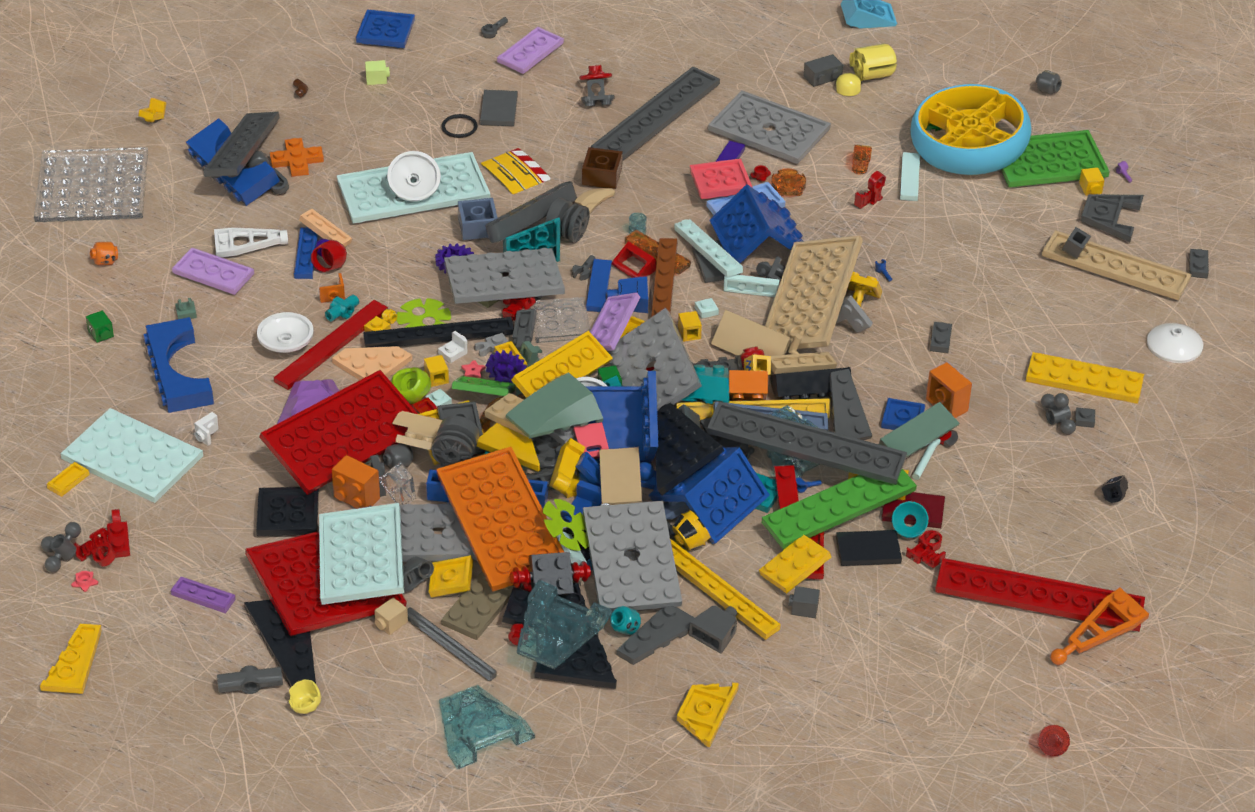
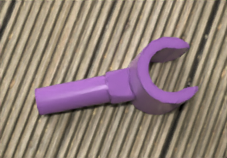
M1125 161L1118 163L1119 167L1116 168V172L1118 174L1122 173L1127 181L1131 183L1132 179L1127 173L1128 164Z

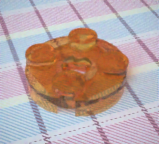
M780 169L777 174L772 175L771 186L780 196H801L806 188V177L803 173L802 176L798 174V170Z

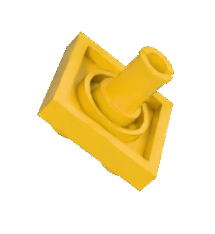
M856 272L852 273L847 289L854 291L852 297L860 307L864 294L881 298L882 289L876 278L872 276L865 278Z

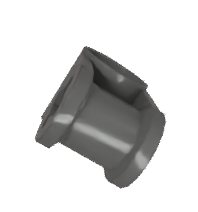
M412 557L403 564L404 592L413 590L418 584L432 575L434 571L432 562L420 557Z

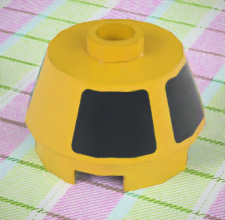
M691 510L684 514L681 513L672 526L675 540L687 550L705 546L708 539L711 538L706 527L703 528L697 520L699 518Z

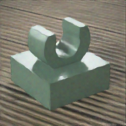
M188 298V302L181 303V299H178V303H175L178 319L197 318L194 301Z
M525 341L522 343L520 354L527 362L528 368L539 361L537 355L542 353V350L538 346H533L530 341Z

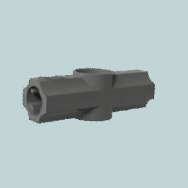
M248 665L243 667L240 672L217 674L219 693L242 690L246 694H254L262 687L283 685L281 667L258 669L256 666Z

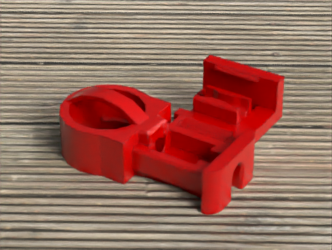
M879 171L874 172L868 180V189L870 191L864 192V194L855 193L854 205L861 209L869 203L874 205L877 201L882 200L881 191L882 187L885 186L886 176Z
M535 297L503 299V303L509 305L501 310L503 317H511L512 321H515L517 310L529 309L536 303Z
M102 527L89 536L91 540L81 546L75 542L74 545L77 549L76 557L84 561L87 559V556L92 554L94 561L100 566L106 567L110 565L116 556L113 546L107 539V535L110 533Z
M935 530L924 532L919 537L918 544L914 548L910 549L907 547L906 557L909 559L913 558V561L917 564H920L922 559V562L934 569L942 562V558H945L946 555L945 551L940 554L935 553L941 547L942 535ZM935 539L938 542L930 543V540Z

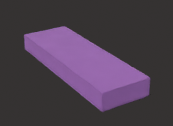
M180 577L171 589L172 596L225 614L236 600L234 594L184 577Z

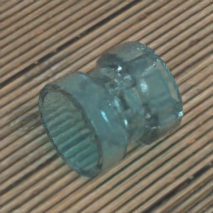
M633 213L629 216V234L631 236L639 238L646 235L647 217L644 214Z

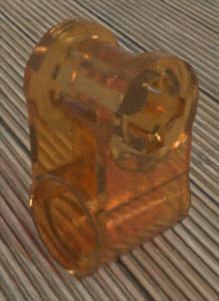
M854 146L852 171L855 174H865L867 172L872 147Z

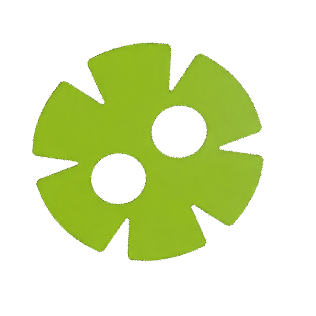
M419 298L408 301L400 307L407 312H397V322L399 325L409 323L404 328L426 326L422 320L426 317H433L435 319L433 325L446 324L440 320H451V312L449 308L439 309L444 303L438 300L427 298L423 305ZM416 307H422L425 309V313L414 315L412 310Z
M554 499L556 507L548 501L543 508V514L552 519H544L550 534L554 538L561 534L559 543L568 549L581 551L577 540L586 549L588 541L586 532L582 531L586 530L583 514L579 512L574 515L575 506L567 501ZM561 511H567L571 515L572 521L570 523L562 519ZM564 527H568L573 531V539H569L564 535Z

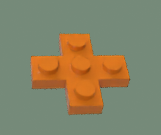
M302 138L285 140L286 150L269 152L272 168L289 166L292 177L309 175L308 164L324 162L322 147L304 148Z

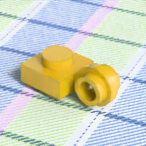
M386 309L382 314V319L376 316L364 325V331L391 329L390 323L393 324L397 320L396 312L392 309Z

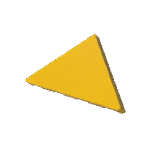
M499 423L493 425L479 437L477 447L489 452L512 447L520 465L537 472L540 471V463L531 438Z

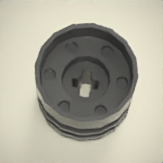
M559 197L551 204L545 222L560 217V236L567 240L578 242L587 229L590 211L586 206L577 203L572 204L571 201Z
M450 416L442 420L432 445L434 459L443 466L471 459L479 440L477 426L471 420L461 416Z

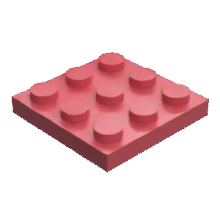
M741 158L690 165V172L701 199L736 195L746 184L752 187Z

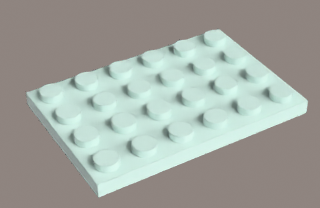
M111 408L61 453L62 460L71 464L76 462L88 469L90 473L154 503L203 457V450Z
M399 503L319 514L320 599L322 605L404 593Z

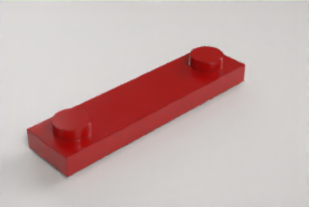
M794 465L774 466L779 509H782L799 501Z

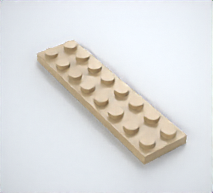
M1056 230L1042 252V256L1051 260H1056L1178 301L1192 275L1088 241L1086 247L1078 259L1062 250L1070 235Z

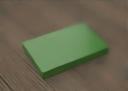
M460 376L452 382V389L506 396L508 393L512 394L516 387L514 383L468 376Z

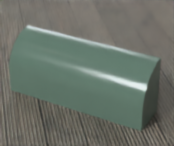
M939 402L880 438L879 445L907 452V457L956 428L960 423Z

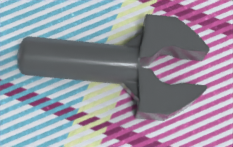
M590 255L582 266L574 265L572 267L574 279L577 274H580V281L586 280L591 276L589 268L593 264L594 259H596L595 256Z

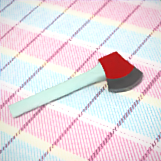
M951 430L928 445L912 475L913 479H920L939 444L950 447L958 441V433Z

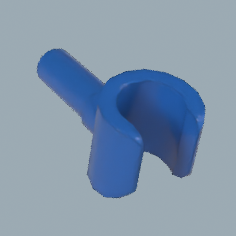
M881 259V263L875 261V271L884 274L889 282L892 281L891 276L886 270V260Z
M800 477L796 478L797 491L800 493L805 492L808 487L822 484L821 480L805 482Z

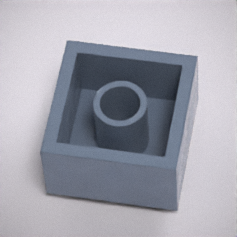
M493 198L458 201V220L463 240L489 238L485 225L498 218Z

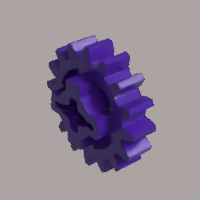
M458 243L455 246H452V244H449L448 247L442 246V250L438 249L437 254H435L436 266H439V270H444L446 274L445 257L468 256L474 254V252H471L470 247L465 248V245L459 246Z
M502 350L501 354L495 351V354H491L487 360L486 372L490 373L489 378L494 377L496 381L513 383L511 381L513 376L526 369L527 365L523 364L524 359H518V354L512 355V351L509 354L505 350Z

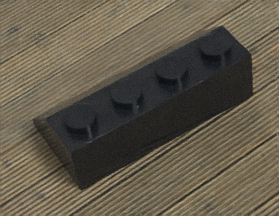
M851 367L770 375L769 379L774 397H780V400H792L791 396L799 395V399L810 398V394L825 397L829 396V392H831L830 373L849 369L851 373Z

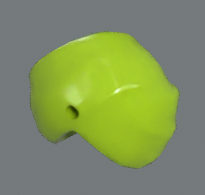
M417 367L399 370L391 379L392 384L410 404L421 401L431 389L430 377L425 371Z

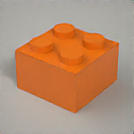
M946 362L929 371L926 400L933 406L941 402L956 418L968 412L972 383Z
M729 370V400H766L768 394V371Z
M347 455L332 468L334 497L339 501H343L358 509L370 505L373 506L380 499L379 471Z

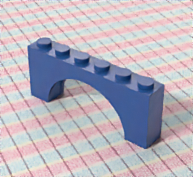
M218 118L186 141L189 148L187 149L188 153L192 158L196 157L200 166L206 167L230 136L231 132L228 126ZM266 161L255 167L242 169L236 177L221 176L215 178L219 184H224L225 189L229 193H233L238 202L242 201L246 206L280 182L275 170Z
M190 317L146 325V333L143 334L145 345L149 344L147 346L148 356H152L150 362L152 369L156 368L154 376L155 380L159 381L157 382L159 394L163 393L161 401L163 406H167L168 413L214 404L209 378L186 377L177 373L169 365L172 356L179 349L195 343L194 329Z

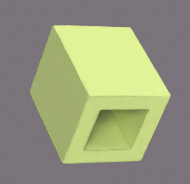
M385 60L366 61L367 85L387 84V77H390L389 67H386Z

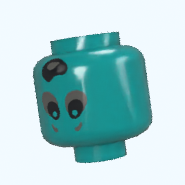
M620 606L613 611L610 624L616 632L632 635L639 629L641 617L636 610Z

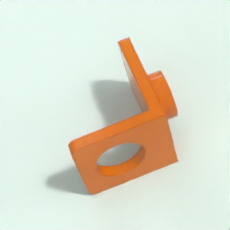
M338 273L339 285L319 288L321 303L331 302L337 296L345 299L341 273Z

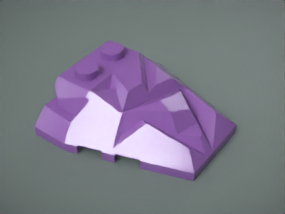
M332 379L295 382L277 424L337 393L339 389Z

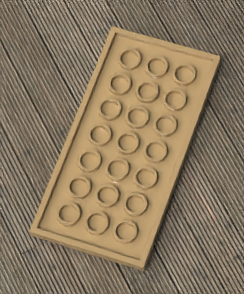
M861 236L794 242L765 327L792 338L787 350H789L796 334L802 336L797 349L829 346L863 242Z

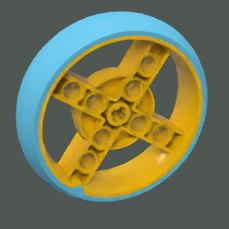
M964 84L941 89L923 100L913 115L910 132L915 149L930 165L950 173L978 175L998 171L1015 162L1025 151L1031 137L1032 128L1026 108L1012 94L992 86ZM1001 119H1005L1017 130L1011 135L998 129L996 123ZM931 123L944 129L946 134L937 140L927 133L925 129Z

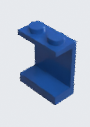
M582 480L579 481L577 484V496L572 502V505L575 506L574 515L579 512L583 514V507L600 506L602 504L601 487ZM561 511L562 519L565 522H571V515L567 511Z

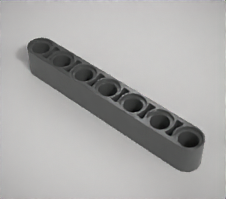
M572 181L561 183L487 223L485 227L490 242L495 243L504 240L506 237L547 216L551 204L559 197L571 202L576 200L577 196Z

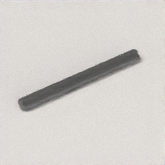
M411 607L407 609L408 621L487 680L492 681L496 678L497 671L416 610Z

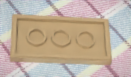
M725 310L711 344L735 355H741L744 352L743 349L758 346V349L764 351L765 356L785 355L792 338Z
M639 447L599 450L602 504L641 503Z

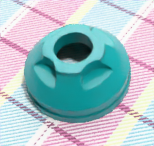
M912 501L904 502L897 506L893 512V527L903 537H917L928 526V513L919 503ZM908 515H913L916 518V524L912 527L904 523V518Z

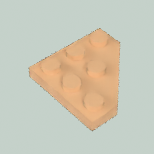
M399 346L345 348L332 357L334 365L358 380L378 370H381L389 378L412 361V354Z

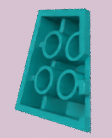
M560 217L506 237L503 240V252L552 248L556 262H559Z
M694 365L702 386L682 400L693 402L699 398L705 401V403L713 404L715 401L729 403L728 368H724L723 365H714L713 367Z

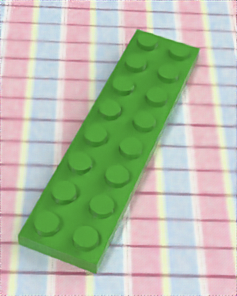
M903 469L896 485L857 475L763 516L761 523L781 548L785 549L803 535L810 538L916 491L917 485Z

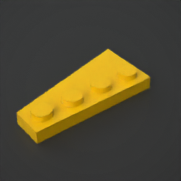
M79 624L68 641L66 650L61 652L58 662L49 670V676L40 684L41 691L84 693L102 632L101 625Z

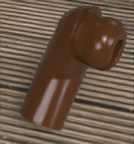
M300 79L294 80L293 85L297 88L295 94L301 98L308 92V86Z

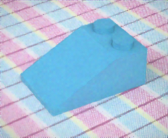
M842 0L840 3L846 24L851 27L877 28L897 25L890 3L881 0Z

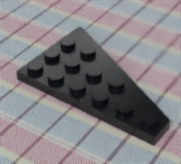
M671 402L663 405L657 411L658 449L656 452L657 490L661 496L724 452L721 444Z
M573 583L574 593L554 595L535 668V678L616 689L617 680L612 673V667L607 660L604 647L600 643L598 632L585 605V599L581 595L579 584Z

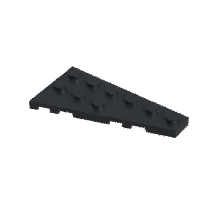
M271 600L244 602L247 613L250 614L252 622L260 631V635L270 653L275 657L278 667H281L289 686L292 687L296 682L304 679L312 680L316 684L310 631L290 636Z

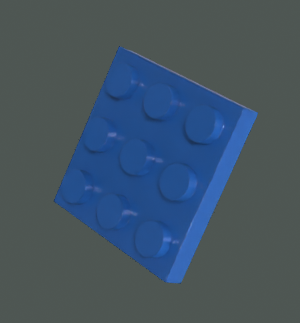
M367 9L356 36V43L405 48L415 21V14Z

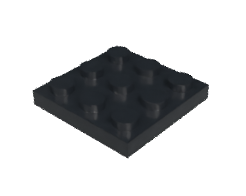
M301 487L259 488L257 536L306 535L318 532L319 489L307 495Z

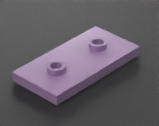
M536 27L499 55L497 62L524 74L564 43V38Z
M191 248L172 268L174 274L234 295L254 275L253 268L195 248Z
M638 293L607 298L590 331L606 351L615 349L640 299Z

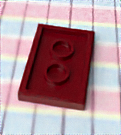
M912 492L905 496V500L896 499L884 505L882 521L892 522V515L896 507L904 502L912 501L919 503L926 509L929 518L927 527L940 529L942 527L945 496ZM908 515L904 518V523L915 525L916 518L913 515Z

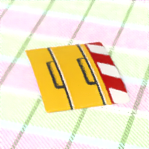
M519 148L481 163L513 195L551 179L530 156Z

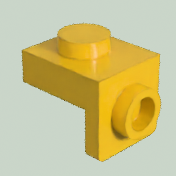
M151 98L149 108L139 109L138 116L145 118L144 120L147 122L164 119L166 102Z

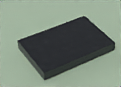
M895 530L836 532L841 566L901 564L902 562L897 532Z

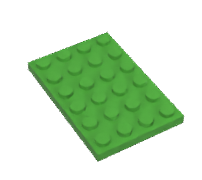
M1089 130L1032 135L1023 154L1015 162L1001 169L1008 187L1080 180L1081 169L1099 168L1103 178L1109 177L1110 173Z

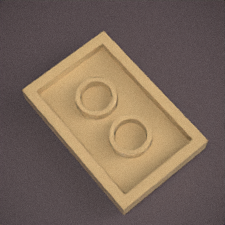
M508 393L485 410L486 418L526 436L506 418V414L524 399Z

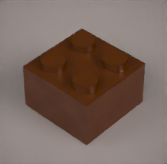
M588 147L582 166V185L616 189L622 171L623 151Z

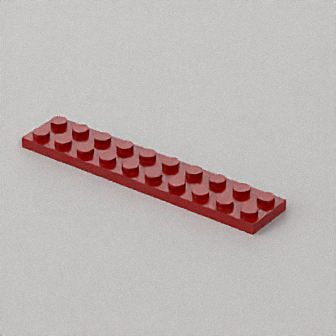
M942 558L935 589L937 593L1085 621L1103 599L1114 592L1113 590ZM1128 594L1144 608V596ZM1108 606L1095 623L1117 627L1125 623V621ZM1141 624L1134 628L1133 631L1140 632Z

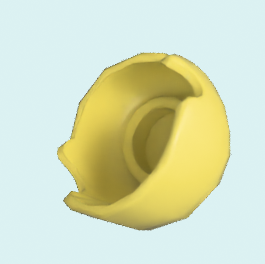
M851 73L840 75L836 80L837 93L843 96L859 94L861 91V81L858 76Z
M304 679L298 681L289 689L290 700L288 701L296 713L307 714L315 711L321 702L320 690L312 680Z

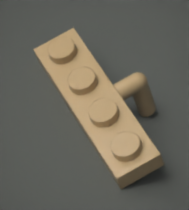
M796 334L789 348L790 355L771 356V371L774 374L834 369L837 366L836 361L829 352L799 354L797 348L802 340L800 334Z

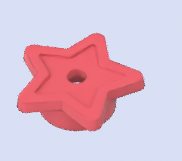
M475 360L470 364L461 366L466 371L465 376L480 378L481 371L486 369L484 365H478Z
M81 571L75 574L76 580L71 584L72 587H79L84 592H87L90 586L98 585V581L93 578V571Z

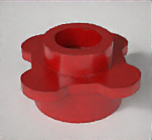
M763 165L756 166L754 173H751V177L756 178L758 181H766L767 177L771 175L768 168Z

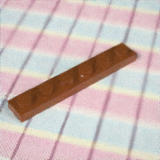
M659 238L651 317L665 308L671 315L678 246L677 238Z

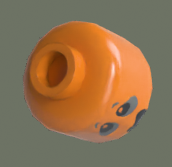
M96 242L93 248L90 249V258L94 259L96 265H112L118 259L117 246H114L112 242Z

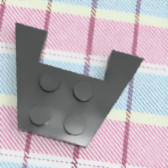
M1089 194L1081 221L1131 242L1134 227L1118 224L1122 207L1140 211L1144 195Z

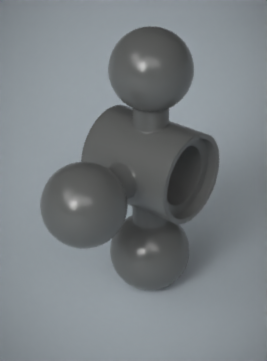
M1059 393L1056 396L1052 394L1043 395L1041 404L1044 408H1047L1045 414L1048 422L1051 425L1061 422V431L1064 434H1072L1076 430V424L1070 419L1071 411L1068 406V396L1064 393Z
M70 522L66 525V536L58 534L54 537L47 536L42 539L41 548L45 552H55L54 556L48 557L45 561L47 571L57 572L61 568L60 558L69 560L75 555L77 549L71 540L78 537L81 533V527L78 523Z

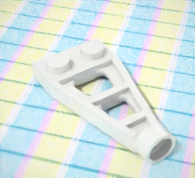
M254 228L214 229L216 256L218 257L236 256L276 244H288L287 230ZM240 236L248 237L250 241L247 244L236 246L233 239ZM253 237H268V239L254 242Z

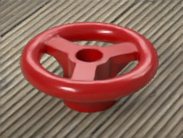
M602 65L588 66L589 73L581 75L579 79L611 78L612 73L603 72Z

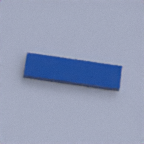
M300 227L294 271L295 279H313L314 266L311 261V254L316 248L318 234L308 227Z
M594 259L586 311L601 312L607 299L612 260Z

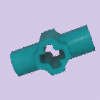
M352 294L346 299L338 296L334 298L330 304V309L325 311L326 319L332 322L340 316L346 320L350 318L354 312V307L360 303L358 297Z

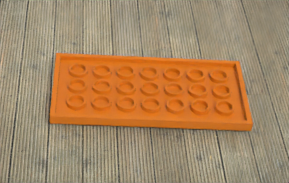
M512 447L436 469L437 476L492 592L514 585L510 582V572L514 567L521 571L522 567L526 566L530 572L529 555L564 552L557 537L554 538L545 525L544 519H547V517L543 514V509Z

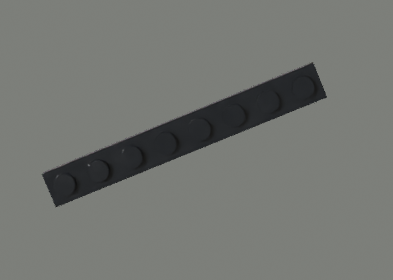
M504 317L363 332L365 348L408 346L452 341V332L454 331L463 335L467 340L487 338L503 333L504 336L513 335L514 327L512 318Z

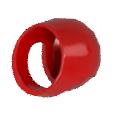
M329 240L313 250L311 254L312 264L317 270L322 272L335 270L342 267L346 262L347 250L339 241ZM320 248H322L321 253L324 261L331 268H325L318 262L317 252Z

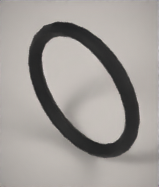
M465 114L451 115L444 119L441 125L444 133L456 138L470 136L478 127L476 120ZM453 118H467L474 123V128L465 134H454L446 130L445 124Z

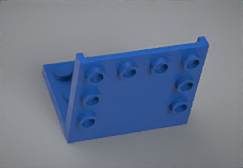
M747 184L710 219L724 250L739 263L743 262L769 236L792 250L794 242H803V235L796 229L797 224L791 219L790 211L785 207L781 208L775 200L768 199L766 194L763 192L759 193Z
M648 371L646 377H643L641 386H585L593 393L603 416L602 424L609 449L639 447L640 463H652L658 449L656 371ZM595 420L588 422V424L597 423ZM598 447L587 449L588 452L601 450Z
M723 447L724 452L664 495H660L657 485H655L653 491L648 496L652 501L685 502L688 508L699 518L697 520L703 528L706 527L711 537L709 539L711 544H716L770 496L740 447Z

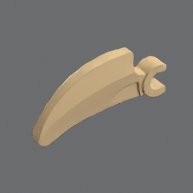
M611 188L589 190L581 194L574 204L577 203L588 207L591 213L600 203L614 196L615 190Z

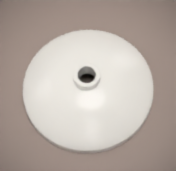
M408 151L398 155L391 162L387 173L388 184L394 194L403 200L412 202L422 201L432 196L438 189L441 178L440 169L436 161L429 155L419 151ZM416 179L417 182L412 183L411 180Z
M292 312L273 314L265 318L257 328V338L260 344L278 353L294 352L305 347L312 340L314 334L313 325L310 320L303 315Z
M1165 323L1154 327L1149 332L1147 346L1155 356L1172 363H1186L1197 359L1201 355L1203 340L1195 330L1186 325Z

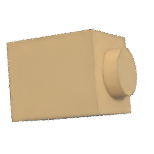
M391 598L375 610L376 626L388 635H391L408 623L407 608L395 598Z

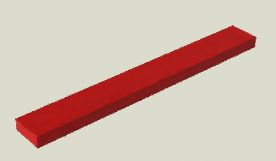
M376 300L371 301L274 377V382L289 390L295 382L301 381L362 333L364 325L376 316L381 318L383 312L388 307Z

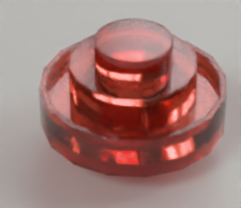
M1050 724L1040 730L1037 736V744L1044 754L1060 756L1067 751L1070 745V737L1063 727Z

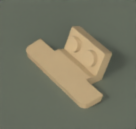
M405 411L399 412L392 424L409 428L405 432V436L397 434L396 442L432 450V445L442 420Z

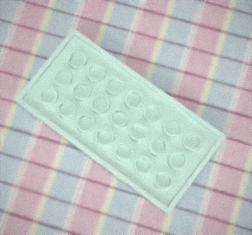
M473 152L434 158L440 169L439 187L432 196L417 202L403 200L394 194L387 179L389 166L337 175V182L353 224L458 205V201L491 198L490 191ZM412 179L411 182L415 183L417 182V180Z

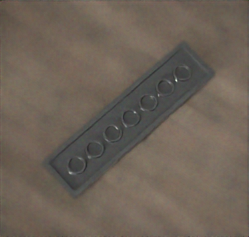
M279 112L246 113L203 170L204 176L211 178L238 176L279 120Z

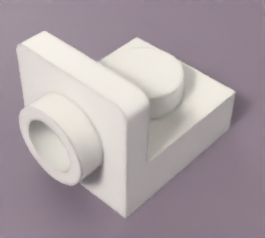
M456 331L452 332V341L438 348V355H442L451 364L467 354V339Z
M213 412L194 423L196 439L207 446L211 444L210 435L218 430V418Z

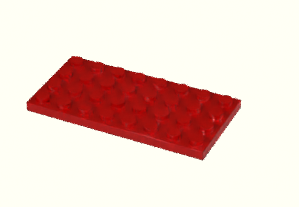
M378 370L260 433L259 438L308 495L333 481L332 468L346 455L366 463L371 460L370 456H379L385 452L388 446L398 444L396 442L397 434L405 436V432H407L409 427L392 424L397 414L402 411L418 413L381 370Z

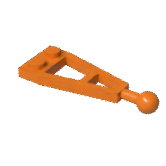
M1119 587L1105 597L1069 637V645L1063 649L1057 648L1052 651L1050 655L1051 661L1056 665H1062L1066 662L1067 656L1075 650L1080 654L1133 630L1148 619L1149 613ZM1109 606L1125 623L1105 632L1095 621ZM1087 629L1095 635V637L1082 643L1078 640Z

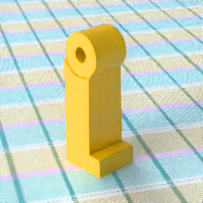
M572 438L561 446L550 480V487L562 494L566 492L571 484L579 458L584 453L585 446Z

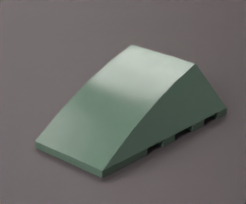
M569 372L555 377L506 414V418L528 438L554 433L555 429L568 430L570 426L577 424L580 427L588 425V422L594 420L597 423L603 422V416L593 393Z

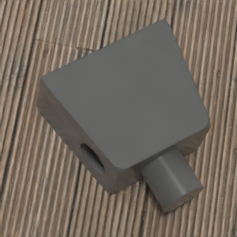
M711 606L690 621L689 636L722 654L737 630L736 609L728 606L725 610H722L717 606Z

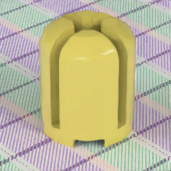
M888 44L854 48V52L850 53V67L853 66L854 72L860 81L889 77L896 70V54Z

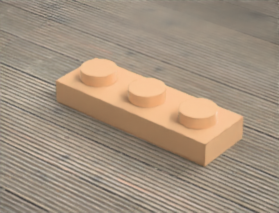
M310 209L300 215L299 221L323 239L337 240L345 247L351 244L352 238L315 210Z

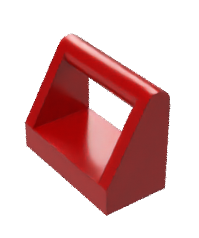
M628 241L614 258L612 265L631 278L648 277L656 271L657 260ZM633 256L645 265L637 273L624 265L623 262Z

